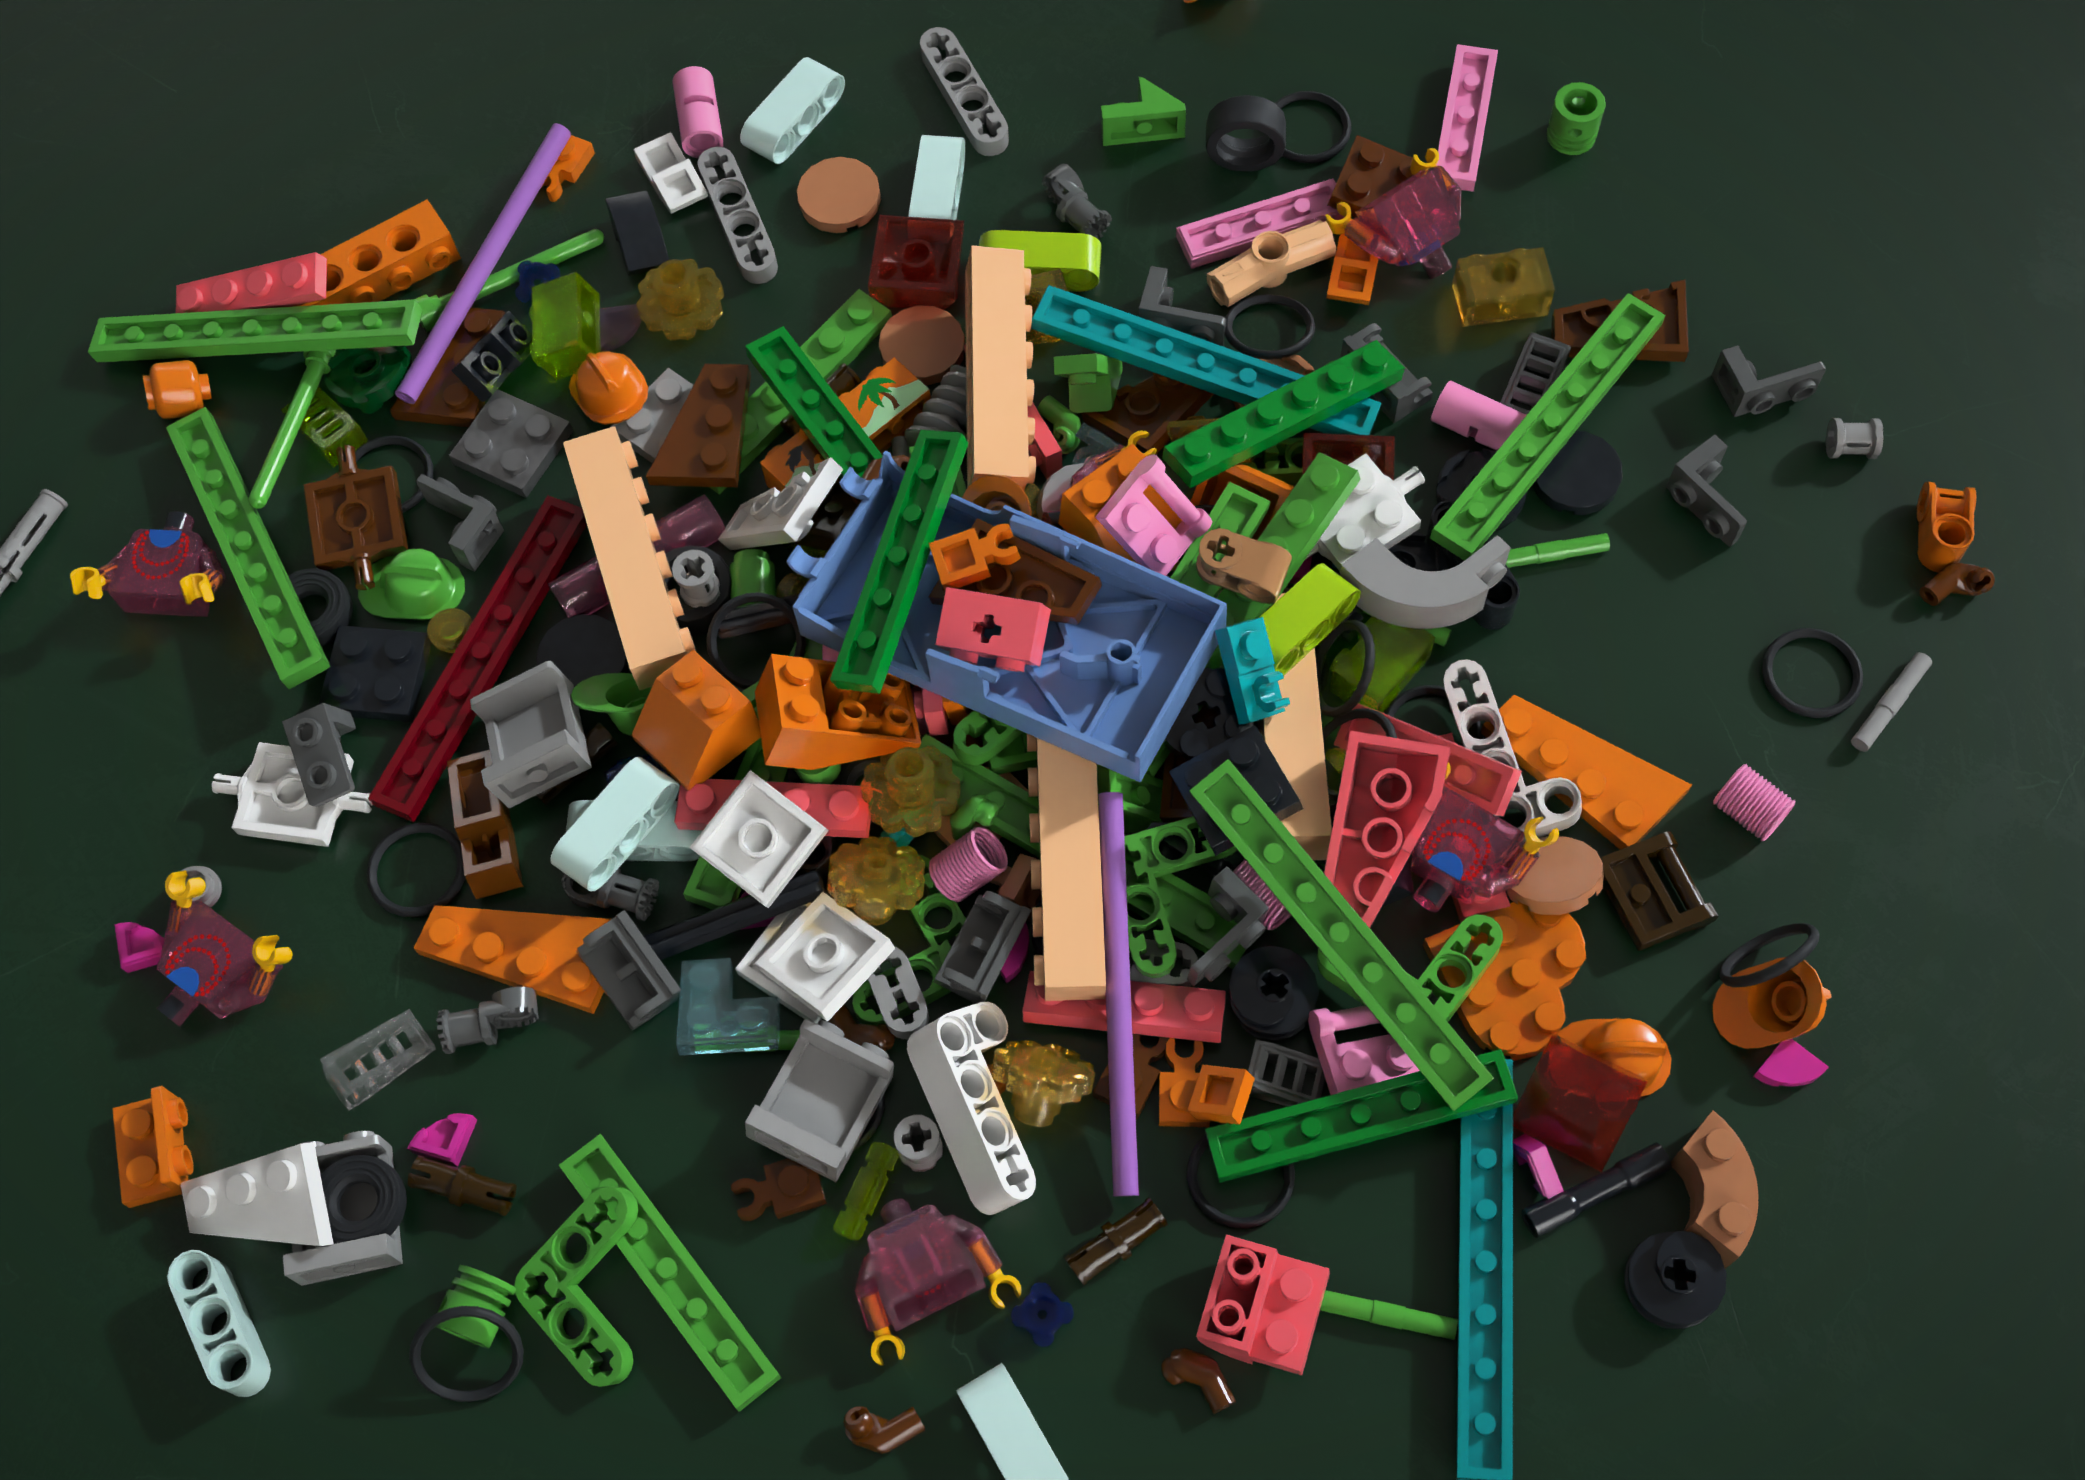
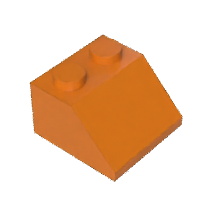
M1134 444L1125 448L1062 493L1059 524L1066 532L1135 562L1133 558L1095 517L1137 464L1146 457ZM1148 485L1143 494L1172 527L1176 529L1182 520L1155 489Z
M692 650L656 677L632 732V737L678 783L689 791L696 784L704 783L760 739L761 733L759 720L751 701L696 651Z

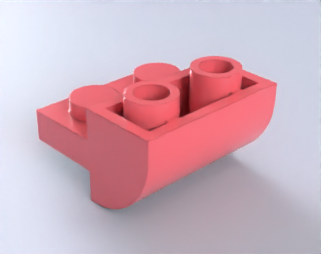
M1226 1234L1197 1331V1339L1205 1346L1231 1358L1252 1365L1253 1361L1302 1375L1328 1283L1329 1268L1280 1255L1276 1248Z

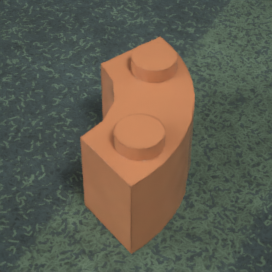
M1713 1110L1672 1159L1671 1164L1672 1168L1683 1179L1690 1197V1218L1684 1231L1693 1232L1709 1240L1721 1255L1726 1269L1741 1256L1753 1234L1758 1213V1186L1754 1167L1743 1143L1727 1122Z

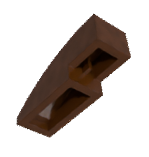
M490 749L447 761L454 828L461 842L464 876L476 900L523 887L509 808L483 784L481 770L492 765Z

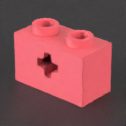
M946 587L935 645L950 651L949 656L970 664L977 665L978 657L996 659V668L1024 673L1025 664L1038 667L1041 665L1051 609L1041 602ZM995 625L1001 628L1000 636L993 635L990 639L984 636L985 628L993 629Z

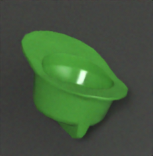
M409 549L396 556L385 557L374 563L372 571L375 587L369 589L366 586L367 590H358V598L362 607L373 616L390 619H438L450 614L460 604L465 593V579L460 569L449 560L440 558L433 552L424 549Z
M607 673L581 681L573 688L571 699L575 705L584 710L608 713L620 732L632 735L652 687L639 690L633 675L630 673Z

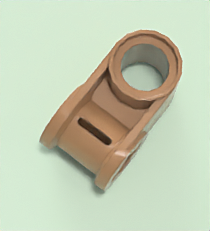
M1218 528L1209 531L1201 539L1196 569L1202 580L1210 585H1216L1242 594L1256 602L1271 604L1275 603L1278 599L1292 560V555L1286 549L1276 544L1258 541L1231 532L1228 529ZM1222 540L1226 541V545L1222 544ZM1217 553L1225 555L1221 562L1213 560Z

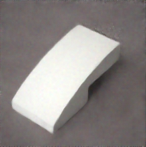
M671 132L634 149L638 163L671 214L708 197V192L689 158L686 159Z

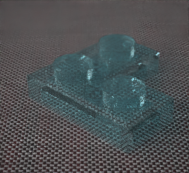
M731 958L682 961L676 1040L679 1055L778 1050L780 1030V1004L778 996L732 999L733 965Z

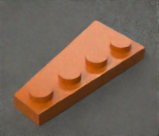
M1513 695L1499 709L1518 765L1539 782L1562 777L1575 783L1581 792L1582 811L1580 817L1620 850L1640 842L1692 787V784L1516 695ZM1486 721L1482 726L1481 734L1486 738L1491 736L1495 729L1494 725ZM1554 794L1570 808L1573 806V801L1567 795Z
M434 905L414 946V950L421 956L513 987L533 988L536 990V995L594 1014L604 991L576 951L578 947L584 944L583 939L611 919Z

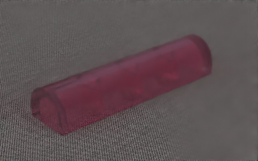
M702 494L656 521L661 540L654 541L653 544L656 553L664 551L665 554L672 549L689 545L708 547L718 541V538L725 530V526L710 500ZM596 556L547 583L551 594L567 618L579 614L591 615L610 604Z

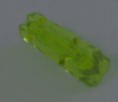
M883 1142L871 1144L865 1157V1161L868 1164L866 1168L861 1166L844 1202L847 1209L845 1212L840 1211L834 1223V1231L840 1236L854 1241L862 1238L868 1222L865 1220L866 1215L872 1216L889 1179L885 1174L887 1170H893L899 1157V1152L895 1148Z

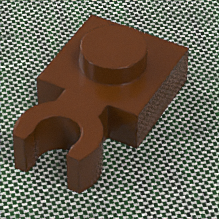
M1132 1033L1136 1119L1140 1117L1159 1080L1160 1070L1150 1066V1064L1160 1060L1165 1055L1166 1043L1168 1041L1166 1037H1160L1156 1046L1147 1048L1140 1043L1143 1035ZM1107 1064L1093 1091V1097L1110 1105L1109 1070Z
M789 1158L764 1165L763 1168L766 1176L764 1181L757 1182L750 1178H742L731 1184V1189L735 1195H741L745 1192L754 1194V1201L750 1206L737 1210L738 1216L742 1221L757 1219L763 1214L766 1207L772 1205L775 1215L779 1219L827 1204L820 1175Z

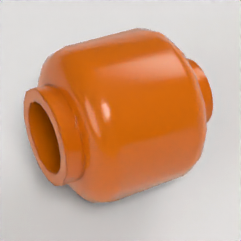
M192 361L156 363L151 366L149 375L143 376L148 409L156 410L162 419L186 417L203 408V400L212 399L208 374H198L197 367Z

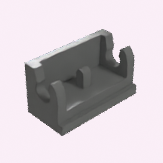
M1377 323L1370 324L1356 334L1349 335L1343 339L1340 358L1377 340L1404 366L1383 343V338L1378 334L1382 329ZM1405 367L1401 381L1375 393L1370 398L1381 402L1380 409L1393 423H1396L1432 399L1433 392L1428 388L1432 385V382L1427 377L1417 380Z
M986 891L984 896L978 895L933 982L974 1004L985 1002L1032 910L991 891Z
M625 910L583 939L584 944L577 948V954L589 968L593 977L632 1031L678 1000L681 991L680 987Z

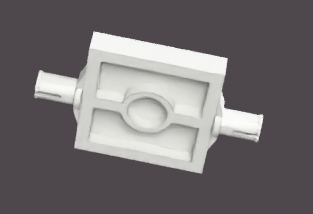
M1366 453L1348 464V466L1358 470L1361 480L1306 559L1319 552L1322 556L1331 560L1340 571L1341 564L1375 538L1387 549H1390L1419 530L1421 520L1406 503L1404 497L1405 494L1425 483L1421 471L1418 473L1419 469L1416 466H1413L1409 471L1392 480L1380 471Z
M259 742L253 762L242 777L217 773L213 777L216 781H212L213 793L237 795L238 809L231 828L238 835L329 847L336 820L343 810L370 813L372 810L370 806H373L368 799L371 793L350 792L319 807L309 805L291 748L285 745ZM344 753L351 773L354 760L349 754Z

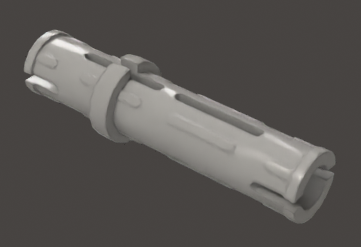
M47 489L41 490L38 498L1 546L0 596L11 581L17 582L22 575L20 568L42 541L61 512L67 508V502L56 493Z

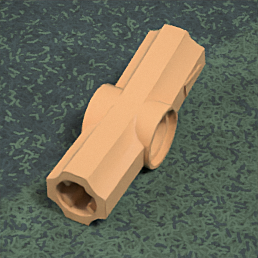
M1319 220L1284 234L1277 231L1260 233L1254 238L1250 249L1207 274V284L1211 289L1212 296L1221 306L1226 305L1230 307L1261 287L1273 288L1281 285L1286 280L1288 273L1334 257L1336 255V245L1333 232L1326 221L1322 222Z

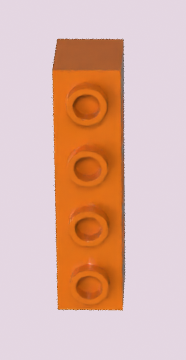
M428 199L320 254L327 258L326 299L297 306L379 302L399 291L409 288L412 284L437 271L444 270L450 264L460 260L461 257L450 232Z

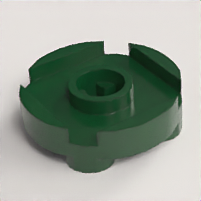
M406 346L337 349L334 357H331L328 362V366L332 371L329 378L325 376V383L342 405L349 408H359L361 412L371 414L378 411L385 401L395 395L396 389L412 364V356ZM368 367L372 368L370 371L364 373L365 369H367Z

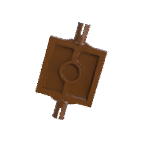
M345 445V451L341 446L336 449L339 465L338 473H335L326 480L304 484L314 563L318 569L325 571L344 566L353 567L355 588L367 590L366 586L369 589L375 587L372 562H376L380 558L398 555L408 550L397 472L390 465L371 470L357 468L355 447Z

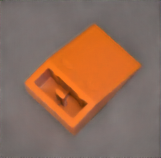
M771 654L755 690L765 765L814 770L919 748L921 738L910 682L887 673L880 694L838 689L830 681L836 662Z

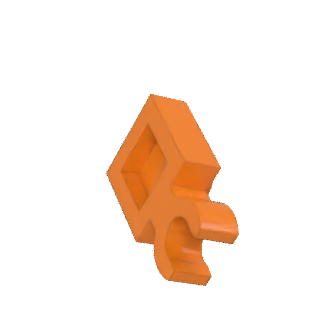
M571 135L542 187L548 186L546 192L551 202H556L561 197L563 192L561 184L564 180L572 183L577 181L595 154L591 142Z
M996 525L990 529L986 537L979 539L975 528H971L929 543L944 590L946 591V587L958 589L991 577L988 564L996 562L1001 565H1010L1017 562L1021 557L1016 546H1011L1007 549L998 548L1001 541L1014 537L1010 525Z
M1175 1038L1168 1039L1165 1057L1168 1065L1174 1069V1072L1159 1073V1126H1210V1121L1195 1119L1187 1111L1200 1074L1195 1073V1069L1201 1064L1203 1059L1204 1047L1202 1041L1194 1040V1053L1190 1057L1183 1058L1175 1052Z

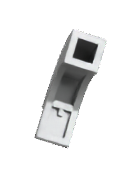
M1497 535L1469 558L1453 568L1443 571H1422L1404 564L1375 538L1341 564L1340 576L1361 590L1357 606L1371 616L1406 628H1441L1462 622L1483 610L1489 589L1495 586L1507 572L1505 565L1511 547Z

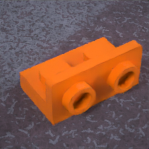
M158 1086L151 1088V1098L112 1108L122 1204L129 1208L181 1195V1183L188 1181V1175L192 1174L194 1169L191 1152L188 1146L184 1145L183 1127L188 1125V1113L185 1103L180 1097H177L165 1087Z

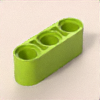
M991 230L980 236L979 246L1024 250V268L1031 269L1030 290H1046L1048 285L1064 291L1082 292L1094 289L1099 283L1102 245L1092 235L1083 233Z
M1324 563L1315 566L1260 616L1264 619L1275 662L1273 664L1274 669L1283 673V676L1343 622L1356 607L1360 599L1361 590Z

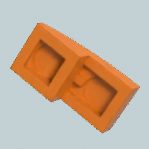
M1367 231L1375 237V242L1371 246H1367L1351 233L1345 232L1340 234L1326 298L1364 305L1370 304L1384 233Z

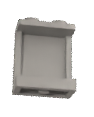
M546 661L470 700L471 709L485 723L492 765L481 770L483 784L508 808L592 768L579 707L571 699L574 685L552 661Z
M804 1019L800 1026L799 1038L760 1107L754 1105L745 1121L746 1137L837 1182L893 1078L894 1063L889 1060V1055L878 1046L867 1042L860 1046L844 1038V1032L830 1022L819 1020L816 1024L808 1019Z
M372 1131L352 1132L346 1134L343 1137V1141L326 1145L318 1141L304 1142L314 1143L320 1175L336 1161L354 1155L373 1156L385 1161L394 1168L392 1146ZM367 1183L355 1184L348 1188L340 1201L342 1216L348 1221H360L367 1218L377 1204L376 1190ZM399 1226L391 1236L384 1233L325 1246L292 1243L293 1253L283 1255L284 1276L301 1286L403 1264Z

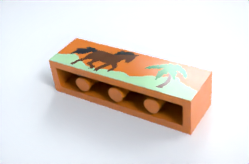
M895 357L885 365L874 368L867 375L866 379L852 391L845 392L838 397L881 454L891 447V440L894 437L905 435V431L913 426L916 415L922 412L925 402L931 399L929 388ZM800 428L799 432L783 445L773 447L760 464L766 485L770 489L775 487L781 492L790 484L794 476L803 471L810 477L815 475L819 464L825 459Z

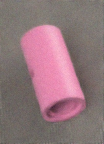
M697 66L679 70L674 75L672 84L682 148L687 155L699 158L703 151L711 147H723L713 76L707 69Z
M1450 380L1437 400L1431 421L1467 438L1471 436L1475 438L1476 442L1497 451L1526 417V414Z

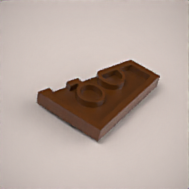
M1153 372V376L1134 387L1127 384L1118 389L1111 410L1081 414L1083 422L1125 447L1128 446V440L1133 433L1141 430L1147 431L1151 435L1138 440L1136 447L1142 453L1156 448L1155 455H1157L1213 396V393Z

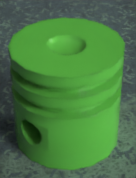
M1576 82L1563 86L1557 92L1546 132L1547 140L1554 149L1567 155H1580L1589 151L1594 146L1606 107L1605 97L1601 91L1591 84Z
M460 1264L457 1272L461 1275L459 1278H453L451 1284L455 1288L454 1290L448 1289L438 1312L459 1306H478L492 1310L504 1317L506 1313L501 1310L503 1307H509L511 1300L507 1297L508 1295H514L517 1288L485 1272ZM476 1317L453 1318L436 1326L451 1335L488 1349L499 1329L493 1323Z

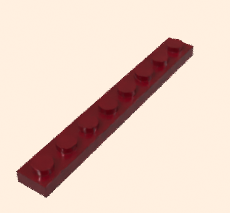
M547 495L368 797L373 806L415 822L447 767V761L451 760L477 715L471 709L470 700L494 686L587 526L581 507Z

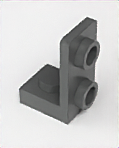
M1151 266L1139 306V317L1223 346L1226 318L1171 307L1174 288L1167 287L1168 269Z
M1737 345L1721 351L1712 372V377L1733 416L1737 417L1750 412L1752 414H1760L1769 410L1774 405L1785 401L1793 400L1798 402L1807 399L1817 391L1826 368L1822 362H1817L1757 381V373L1753 363L1745 359Z
M1713 435L1675 464L1666 488L1671 492L1672 497L1679 505L1687 507L1703 522L1704 527L1712 536L1720 538L1727 546L1731 547L1738 541L1747 520L1709 485L1721 473L1723 466L1720 463L1728 447L1721 439Z
M420 474L416 483L425 500L464 520L455 526L448 544L459 564L475 572L504 532L496 515V507L479 495H474L471 498L461 493L454 484L444 478L438 477L437 480H434L424 474Z
M321 703L282 721L309 805L319 807L354 791L355 785L340 743L342 735L356 729L351 712Z
M1227 866L1213 878L1208 895L1211 897L1210 903L1214 910L1226 921L1234 920L1237 925L1193 964L1187 980L1193 986L1204 977L1210 982L1217 978L1231 963L1227 956L1239 944L1247 949L1266 930L1262 923L1269 907Z

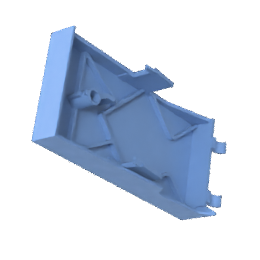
M888 451L883 453L879 478H876V480L863 479L856 474L852 467H849L839 482L846 493L862 501L824 558L811 557L802 550L801 546L797 545L786 561L793 571L809 579L793 605L800 635L840 652L905 473L895 463L891 453ZM951 493L934 541L971 529L977 518L993 526L1009 524L1013 536L1099 577L1102 586L1078 625L1049 621L1040 667L1025 664L1024 673L996 668V659L978 657L977 665L970 664L949 656L950 651L935 645L943 605L932 604L928 597L939 580V574L930 551L888 673L1141 782L1218 645L1215 630L1226 627L1227 603L1010 506L1004 505L1002 510L992 511ZM997 625L993 629L985 628L984 636L988 639L993 635L1000 636L1001 628Z

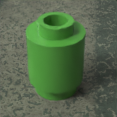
M745 549L737 552L733 557L734 562L729 567L732 581L731 599L745 593L756 592L776 596L775 565L770 561L769 554L759 549ZM750 602V603H746V604L740 605V606H738V607L746 606V605H750V604H755V603H759V602Z

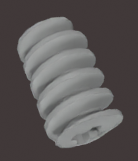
M951 365L950 372L943 376L941 385L934 389L932 399L925 402L922 412L914 418L913 426L905 431L904 437L910 447L915 446L920 429L961 432L967 439V435L964 432H967L966 367Z

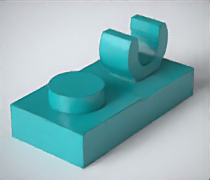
M1263 617L1215 630L1239 725L1284 712V707L1290 704V700L1281 696L1278 681L1284 679L1283 673L1274 669L1273 664L1275 662Z

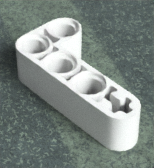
M1467 659L1458 660L1451 664L1444 675V687L1463 746L1520 770L1483 667L1477 662ZM1463 679H1468L1470 684L1473 685L1477 704H1473L1468 707L1464 690L1460 688L1459 681ZM1477 721H1487L1495 727L1494 732L1486 739L1473 738L1468 733L1469 728ZM1520 775L1506 810L1518 809L1522 811L1526 816L1523 825L1516 829H1508L1499 823L1500 816L1487 811L1486 813L1491 828L1498 839L1511 845L1520 844L1527 841L1524 835V828L1531 819L1544 817L1535 830L1538 838L1549 835L1555 828L1561 831L1573 826L1580 818L1582 811L1581 792L1575 783L1562 777L1551 778L1525 786L1523 777ZM1554 794L1567 795L1573 801L1571 809L1563 814L1552 813L1545 804L1549 797Z
M988 1001L979 1002L946 1013L914 1032L907 1041V1051L970 1200L981 1213L993 1215L1033 1195L1036 1178L982 1055L983 1052L1004 1041L1008 1034V1023L1004 1013L999 1007Z

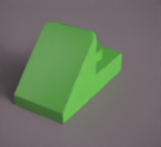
M1143 77L1138 78V102H1121L1101 106L1103 146L1185 138V103Z
M1097 353L1054 357V375L1068 378L1070 411L1073 413L1109 411L1113 408L1123 370L1122 361Z
M1097 765L1098 794L1104 792L1123 793L1124 833L1145 831L1152 822L1163 823L1160 819L1163 780L1145 774L1142 781L1138 782L1106 767Z

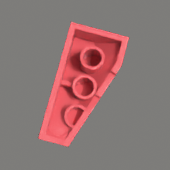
M1350 730L1324 874L1370 928L1442 798L1450 747Z

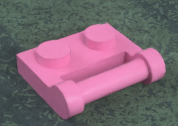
M1152 454L1146 456L1137 464L1095 518L1137 564L1166 576L1192 542L1209 530L1212 525V519L1204 509H1196L1165 473L1166 467L1157 455ZM1148 485L1155 489L1182 520L1176 529L1172 527L1143 494Z
M1366 1006L1330 1012L1327 1008H1322L1309 1012V1029L1330 1095L1419 1071L1390 1034L1337 1044L1334 1036L1336 1031L1380 1023Z

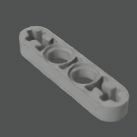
M942 27L927 30L920 39L923 63L973 148L984 156L999 155L1005 151L1009 143L1008 125L956 36L950 30ZM936 46L946 51L945 59L942 60V55ZM954 71H959L966 75L959 82H950L945 79L947 74ZM970 100H978L984 104L976 111H967L962 107L965 102ZM986 123L990 134L995 137L990 138L988 134H983L982 124Z
M711 147L703 151L697 161L703 185L708 192L709 199L741 275L750 283H766L776 275L778 270L772 243L734 155L724 147ZM720 165L724 170L725 178L719 180L713 167ZM728 193H737L742 196L739 202L733 205H724L720 202L721 198ZM742 224H750L755 227L752 234L741 237L733 233L736 227ZM757 249L758 256L764 264L756 266L751 259L750 251Z

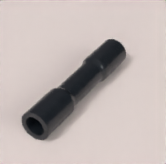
M1655 1142L1617 1161L1613 1167L1582 1183L1564 1190V1192L1549 1199L1544 1198L1522 1209L1521 1214L1525 1225L1535 1238H1538L1576 1219L1581 1212L1625 1190H1633L1672 1170L1669 1156L1664 1148Z

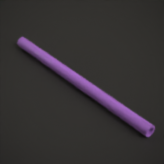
M554 123L396 389L395 394L402 401L409 404H415L528 211L571 137L570 131L563 125Z
M1104 792L1098 794L1106 971L1113 1197L1139 1196L1124 809L1123 793Z

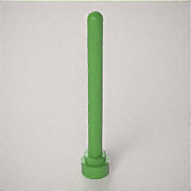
M592 229L491 274L476 300L601 245L604 241L603 232L599 229ZM454 291L440 298L437 295L428 297L427 294L416 298L417 303L423 310L420 323L425 332L432 330Z
M336 350L303 352L307 367L249 495L248 501L253 508L260 509L267 504L323 374L331 371L328 362L331 357H334Z

